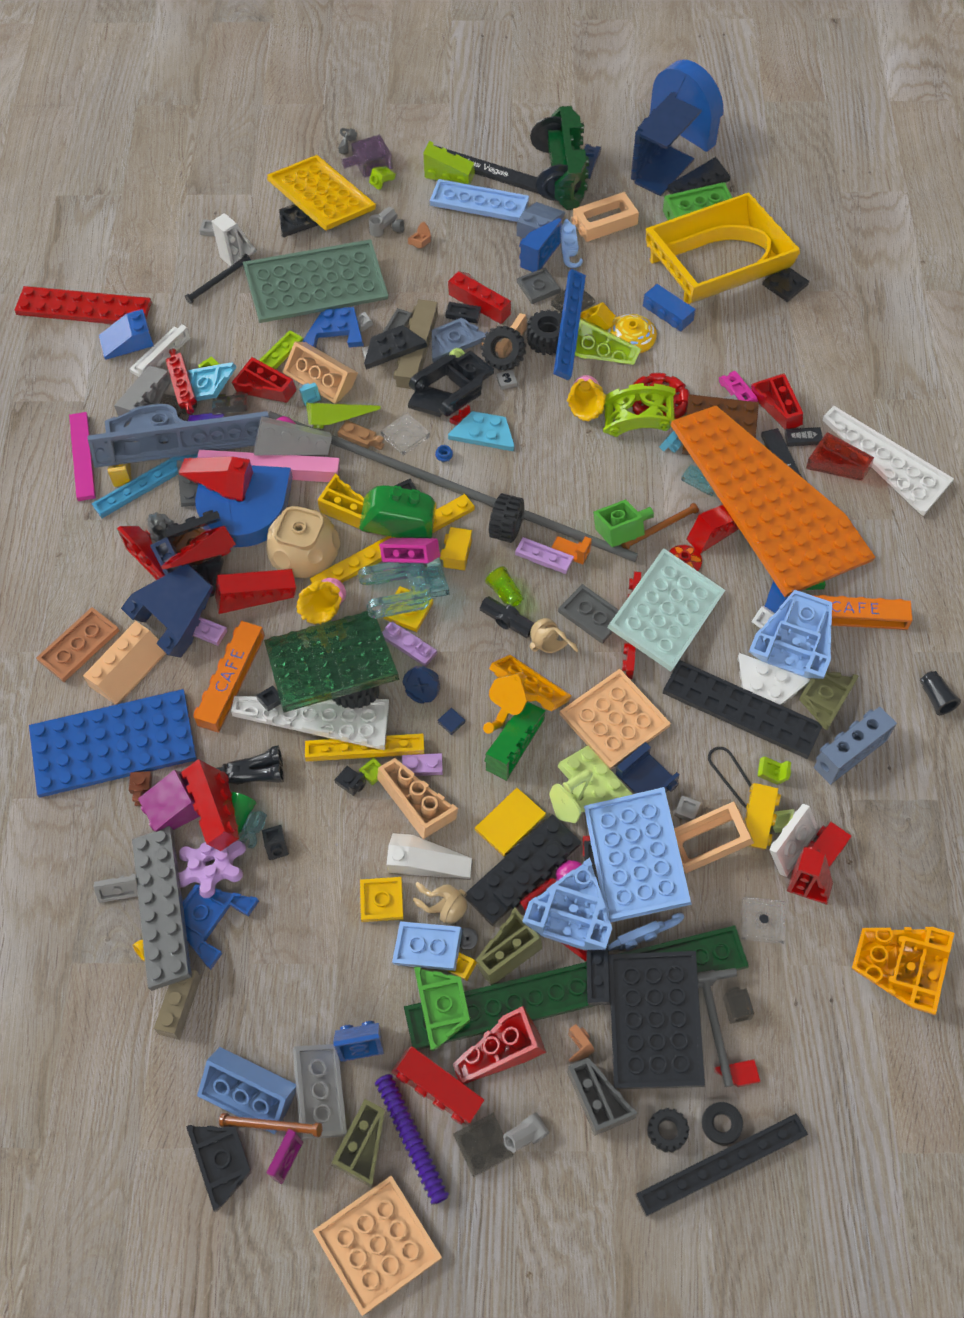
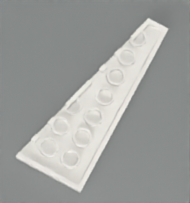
M835 406L823 417V421L922 516L929 511L954 480L951 476Z
M234 696L231 713L232 716L385 750L389 699H376L374 703L363 706V708L350 709L349 707L344 708L342 705L338 706L336 702H333L332 698L284 697V703L267 711L257 700V697Z

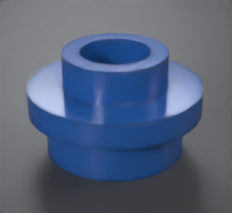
M441 445L437 448L435 456L439 461L447 462L452 459L453 451L449 446Z

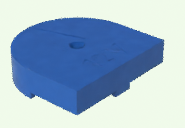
M690 60L675 61L661 71L654 80L650 114L671 92H676L677 99L702 110L680 136L707 152L716 145L720 118L724 112L720 90L712 76L699 64Z
M252 465L253 475L243 501L224 498L220 496V493L214 490L210 491L206 486L198 483L195 499L198 516L202 517L204 512L213 510V512L218 511L221 520L207 525L203 529L207 530L225 526L236 544L233 547H249L266 541L268 529L288 507L293 479L291 468Z

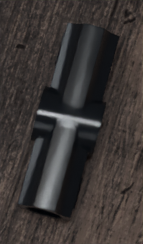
M490 596L485 597L480 606L481 612L495 619L501 628L506 630L510 628L525 638L530 637V631L534 622L520 615L514 606L509 604L505 606Z

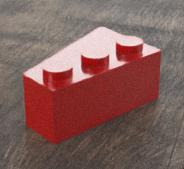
M720 505L698 515L686 540L701 554L739 528L724 505Z

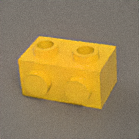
M450 527L449 534H445L444 544L446 546L445 549L441 550L440 560H443V567L465 571L472 544V530Z

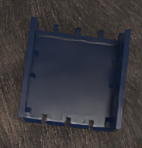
M671 92L656 109H653L651 114L643 120L635 132L631 180H635L634 184L660 197L667 190L668 185L674 182L694 161L693 157L670 145L702 111L677 99L676 92Z

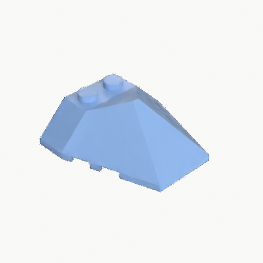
M794 590L779 607L778 611L769 618L763 628L756 633L749 653L765 663L802 677L824 679L831 661L832 602Z

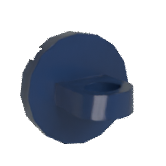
M415 666L409 669L403 677L402 683L405 686V692L413 701L421 704L429 703L439 695L440 681L435 671L424 666Z

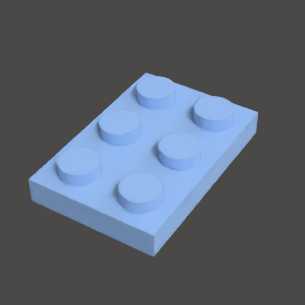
M400 921L392 963L399 966L455 971L463 929L457 926Z

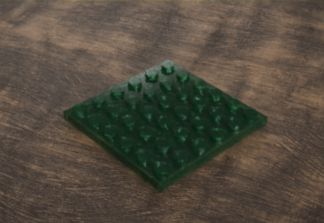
M374 610L363 611L360 614L345 616L342 619L327 621L324 624L309 626L306 629L291 631L287 634L273 636L264 640L284 713L400 680Z

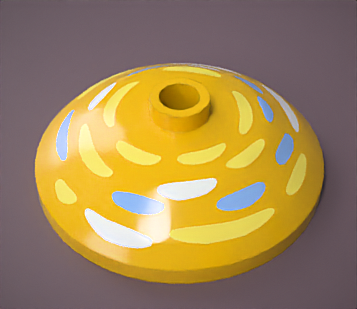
M624 314L616 317L612 322V327L607 330L641 348L640 353L648 351L655 344L657 338L655 325L646 317L638 314Z

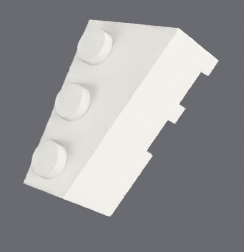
M225 213L211 221L220 258L229 266L240 260L244 254L251 256L257 252L237 223Z

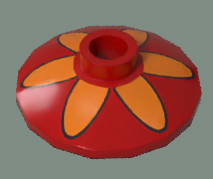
M677 545L669 550L670 553L696 571L700 570L702 556L697 549L688 545Z

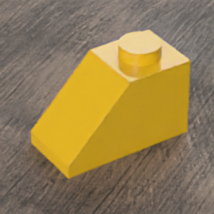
M601 302L582 311L580 319L583 318L608 330L612 327V322L616 315Z

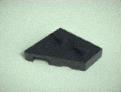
M221 556L193 566L213 586L210 597L215 594L217 575H220L224 559Z

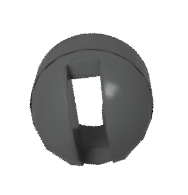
M396 219L392 222L391 227L393 231L399 233L404 231L403 219Z

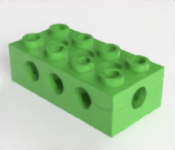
M725 182L664 196L663 212L668 221L731 199L732 196Z

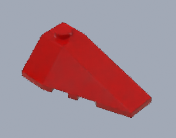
M119 526L117 530L125 549L156 580L165 576L150 546L152 545L150 533L147 530L143 531L139 526Z

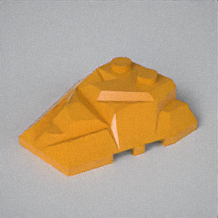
M890 927L862 928L852 969L911 1008L936 1015L954 933L935 927H925V929L904 927V930H891Z

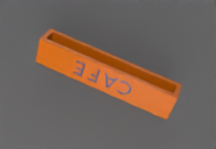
M827 595L815 596L832 602L831 626L908 630L912 622L911 601L852 598L846 596L833 597Z
M241 621L239 626L234 629L232 641L227 644L226 653L219 660L216 673L211 676L208 690L204 691L202 702L194 711V719L197 726L220 732L233 704L234 696H237L265 637L261 626Z

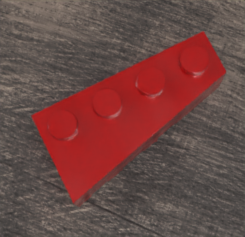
M292 569L217 575L215 599L218 614L294 598L296 584Z
M198 759L181 771L183 778L188 780L189 785L186 786L188 793L193 794L195 803L192 805L201 817V820L198 822L206 844L222 851L239 839L238 825L234 814L235 809L232 804V794L228 783L229 778L224 771H220Z
M412 1046L405 1050L390 1072L398 1080L414 1088L417 1094L433 1101L432 1104L441 1111L446 1110L452 1114L451 1118L460 1125L463 1123L469 1124L484 1102L482 1097Z

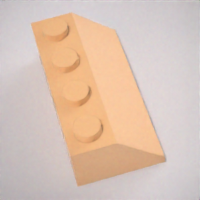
M294 342L283 370L284 374L302 385L315 382L319 394L334 404H337L352 389L358 372L306 342Z
M135 621L83 677L89 687L117 705L123 701L166 653L156 644L159 639L149 629Z

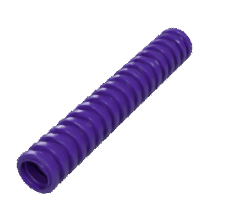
M386 1074L378 1078L374 1084L376 1087H379L377 1089L378 1093H381V1099L385 1100L383 1102L384 1105L388 1106L387 1112L391 1113L389 1116L391 1119H394L393 1124L397 1125L396 1131L400 1132L399 1137L403 1138L402 1144L406 1145L405 1150L409 1151L408 1156L412 1158L411 1163L415 1164V1171L419 1172L417 1174L418 1177L422 1178L420 1182L425 1185L424 1190L428 1191L427 1197L431 1198V1205L439 1204L448 1198L449 1192L445 1191L446 1186L442 1185L443 1180L438 1177L440 1173L439 1171L436 1172L435 1169L437 1167L432 1164L433 1159L429 1158V1151L426 1152L427 1146L423 1145L424 1140L420 1138V1132L416 1131L418 1127L414 1125V1119L410 1118L412 1116L411 1113L407 1112L408 1107L404 1105L405 1100L401 1099L402 1094L398 1093L399 1088L395 1087L396 1081L392 1080L393 1075Z

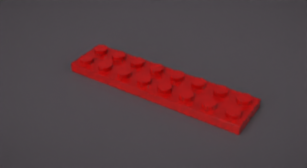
M23 286L14 311L16 315L114 324L125 314L143 309L147 319L152 301L151 298Z

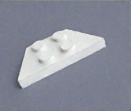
M741 653L738 655L739 674L742 681L741 687L777 704H785L800 689L806 687L810 681L808 678Z

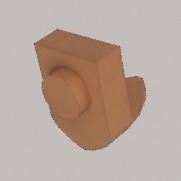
M425 221L419 225L417 232L408 238V244L416 248H423L431 242L430 229Z
M577 1024L569 1029L568 1035L580 1050L569 1059V1062L582 1060L595 1052L593 1045L588 1040L590 1036L583 1027L579 1028Z

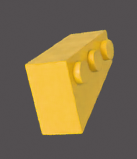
M335 473L317 500L319 511L359 529L364 497L354 492L351 486L340 480L339 476Z

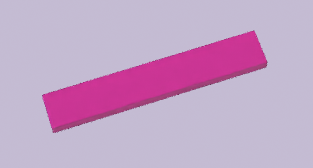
M87 412L70 414L76 498L78 501L95 499L92 455L87 435H90Z

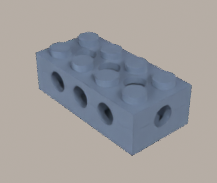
M880 706L874 711L872 709L863 716L864 719L860 722L858 720L853 722L846 733L840 732L834 738L835 741L830 744L828 742L820 749L821 753L816 757L817 762L814 768L830 785L888 741L897 723Z

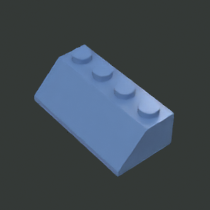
M219 1047L206 1061L197 1096L238 1117L283 1121L293 1101L296 1084ZM264 1129V1130H266V1131H268V1132H270V1133H272V1134H274V1135H275L276 1132L278 1131V1130Z

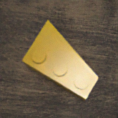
M753 783L749 789L750 797L744 820L754 841V844L748 847L765 850L772 842L773 834L769 833L771 826H775L777 814H774V808L779 806L781 794H778V788Z

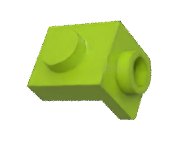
M765 756L760 758L757 777L776 785L789 780L791 776L790 761L779 763Z

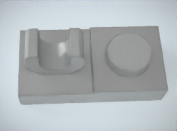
M135 874L128 877L123 875L116 879L94 882L93 887L98 903L138 896L137 877Z

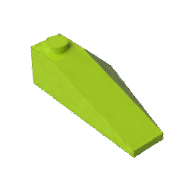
M583 318L580 319L575 350L576 356L585 359L634 365L641 348Z

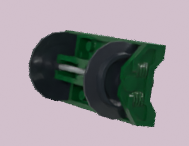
M560 106L551 117L537 122L530 134L532 145L543 153H549L551 164L550 167L544 169L538 175L536 180L537 192L543 198L559 201L566 210L580 207L584 199V192L587 191V181L585 179H588V169H586V166H589V156H586L585 149L582 150L580 148L583 145L581 133H584V123H581L580 116L573 110L572 106Z

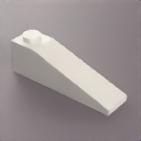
M392 833L386 865L388 873L470 879L472 858L415 835Z

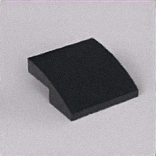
M428 386L420 392L413 393L408 402V408L441 417L442 413L439 411V405L441 406L452 393Z

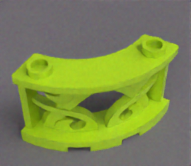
M644 383L629 385V388L623 390L618 388L606 394L605 427L603 432L618 437L627 431L639 428H654L667 431L671 428L672 420H675L673 400L675 388L661 384L644 386ZM637 400H641L645 405L650 406L639 415L627 411Z

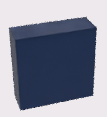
M450 708L437 720L438 724L451 735L465 723V719L453 708Z

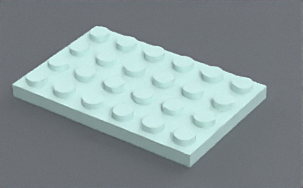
M663 548L607 628L671 672L725 590Z

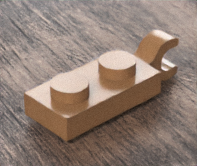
M348 420L345 421L337 432L338 437L367 449L373 446L378 450H382L385 445L382 443L384 438L376 435V432Z

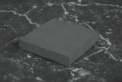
M546 267L517 278V284L531 304L561 293V288Z

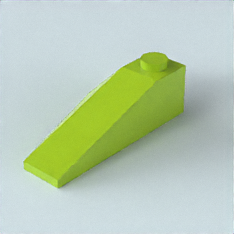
M306 403L308 424L313 425V428H324V425H331L380 410L381 406Z

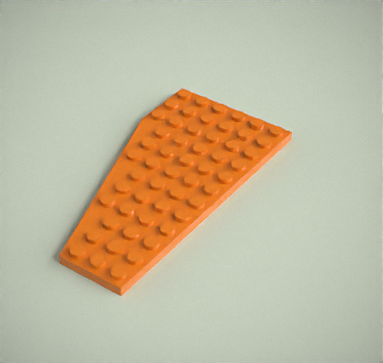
M718 406L672 420L671 427L784 597L790 596L794 590L802 591L870 563L876 558L843 511Z

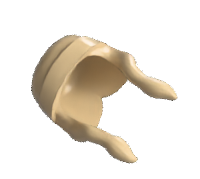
M542 618L532 626L530 631L532 643L529 647L533 652L540 649L546 653H554L564 648L567 644L578 652L576 644L566 638L565 633L559 630L553 620ZM559 635L564 639L563 641L557 640Z
M416 882L418 890L428 897H444L430 908L420 899L414 897L413 901L418 907L427 913H441L440 920L449 925L458 922L467 910V900L465 898L467 893L465 891L455 889L451 885H443L431 892L421 883Z

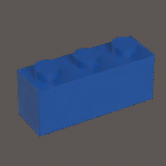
M656 284L644 294L643 307L680 332L694 321L696 309L659 284Z

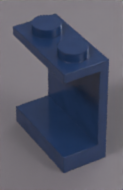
M646 742L616 768L615 775L635 794L663 787L666 792H672L679 784L680 774L676 772L672 776L650 755L651 747Z

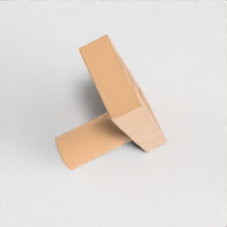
M522 313L518 315L511 326L521 336L527 329L526 314ZM503 338L501 342L496 344L495 351L498 352L499 358L508 357L512 351V343L508 338Z

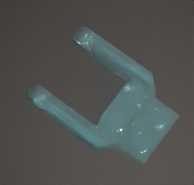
M388 562L363 567L358 572L360 584L379 585L406 579L410 592L371 599L366 605L368 615L371 618H382L423 610L429 605L431 598L450 595L441 564L424 568L423 563ZM367 574L372 575V577L369 579L363 578ZM376 606H381L379 610H372Z

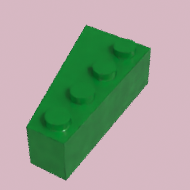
M527 701L523 711L518 715H513L485 754L486 771L505 781L508 780L545 720L546 710Z

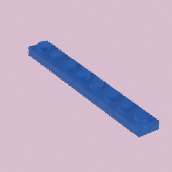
M572 268L568 272L553 372L554 375L568 381L572 377L586 279V275Z

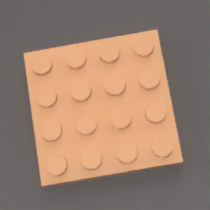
M621 669L615 671L560 710V716L610 770L624 761L642 744L650 742L669 728L671 724Z
M392 1175L313 1230L362 1317L442 1259Z

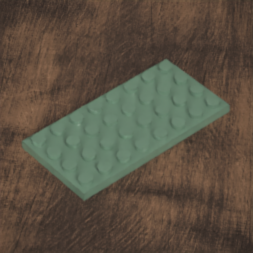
M371 239L243 262L259 323L388 299L387 289Z

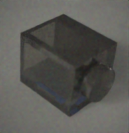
M740 987L728 989L723 997V1002L730 1024L752 1019L754 1011L747 988L741 990Z

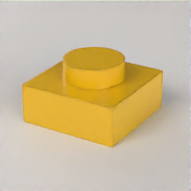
M459 952L456 970L447 971L468 981L477 962Z

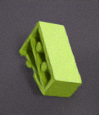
M429 141L423 152L425 178L437 181L442 179L470 185L475 175L474 162L458 154L454 156L448 153L447 149H440L434 146L433 142Z

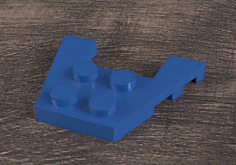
M354 307L327 309L321 312L302 342H306L316 348L318 338L349 335L347 340L349 348L364 346Z
M195 884L183 901L187 941L211 970L222 955V952L205 942L229 907H233L249 917L259 900L256 897L242 896L234 892H223L220 889H215V893L210 898H203L200 895V885Z

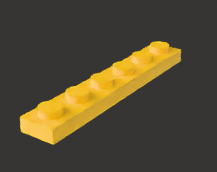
M424 734L386 736L385 750L335 739L305 741L306 762L425 754Z

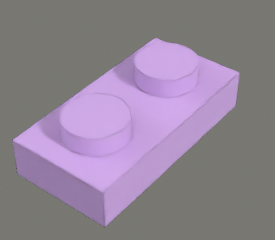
M200 617V624L196 626L193 636L219 646L227 633V628Z
M442 753L402 755V764L411 770L414 776L443 775Z

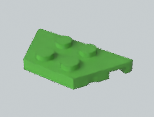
M414 967L431 1051H435L470 1022L461 977L444 975L442 972L423 970L421 967Z

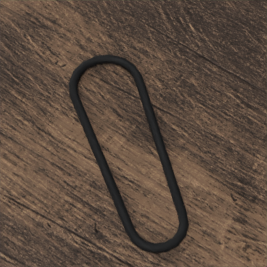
M713 748L712 750H710L708 754L709 764L716 771V773L723 780V782L727 785V787L731 790V792L742 804V806L746 808L747 805L741 800L738 794L734 791V789L730 786V784L726 781L723 775L712 763L711 754L718 749L726 751L734 761L735 765L739 769L740 773L746 780L749 787L752 784L750 783L747 776L741 769L733 754L727 748Z

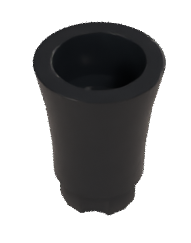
M930 671L920 678L923 689L928 695L937 715L947 714L960 705L961 699L949 688L937 671Z

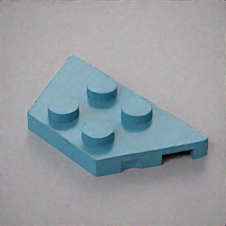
M231 362L188 370L196 400L217 398L235 371L236 365Z
M471 411L448 434V440L514 451V443L506 417Z

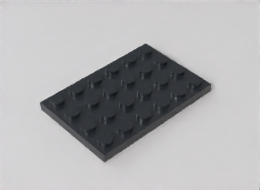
M696 951L610 954L609 977L614 1088L622 1090L705 1087Z

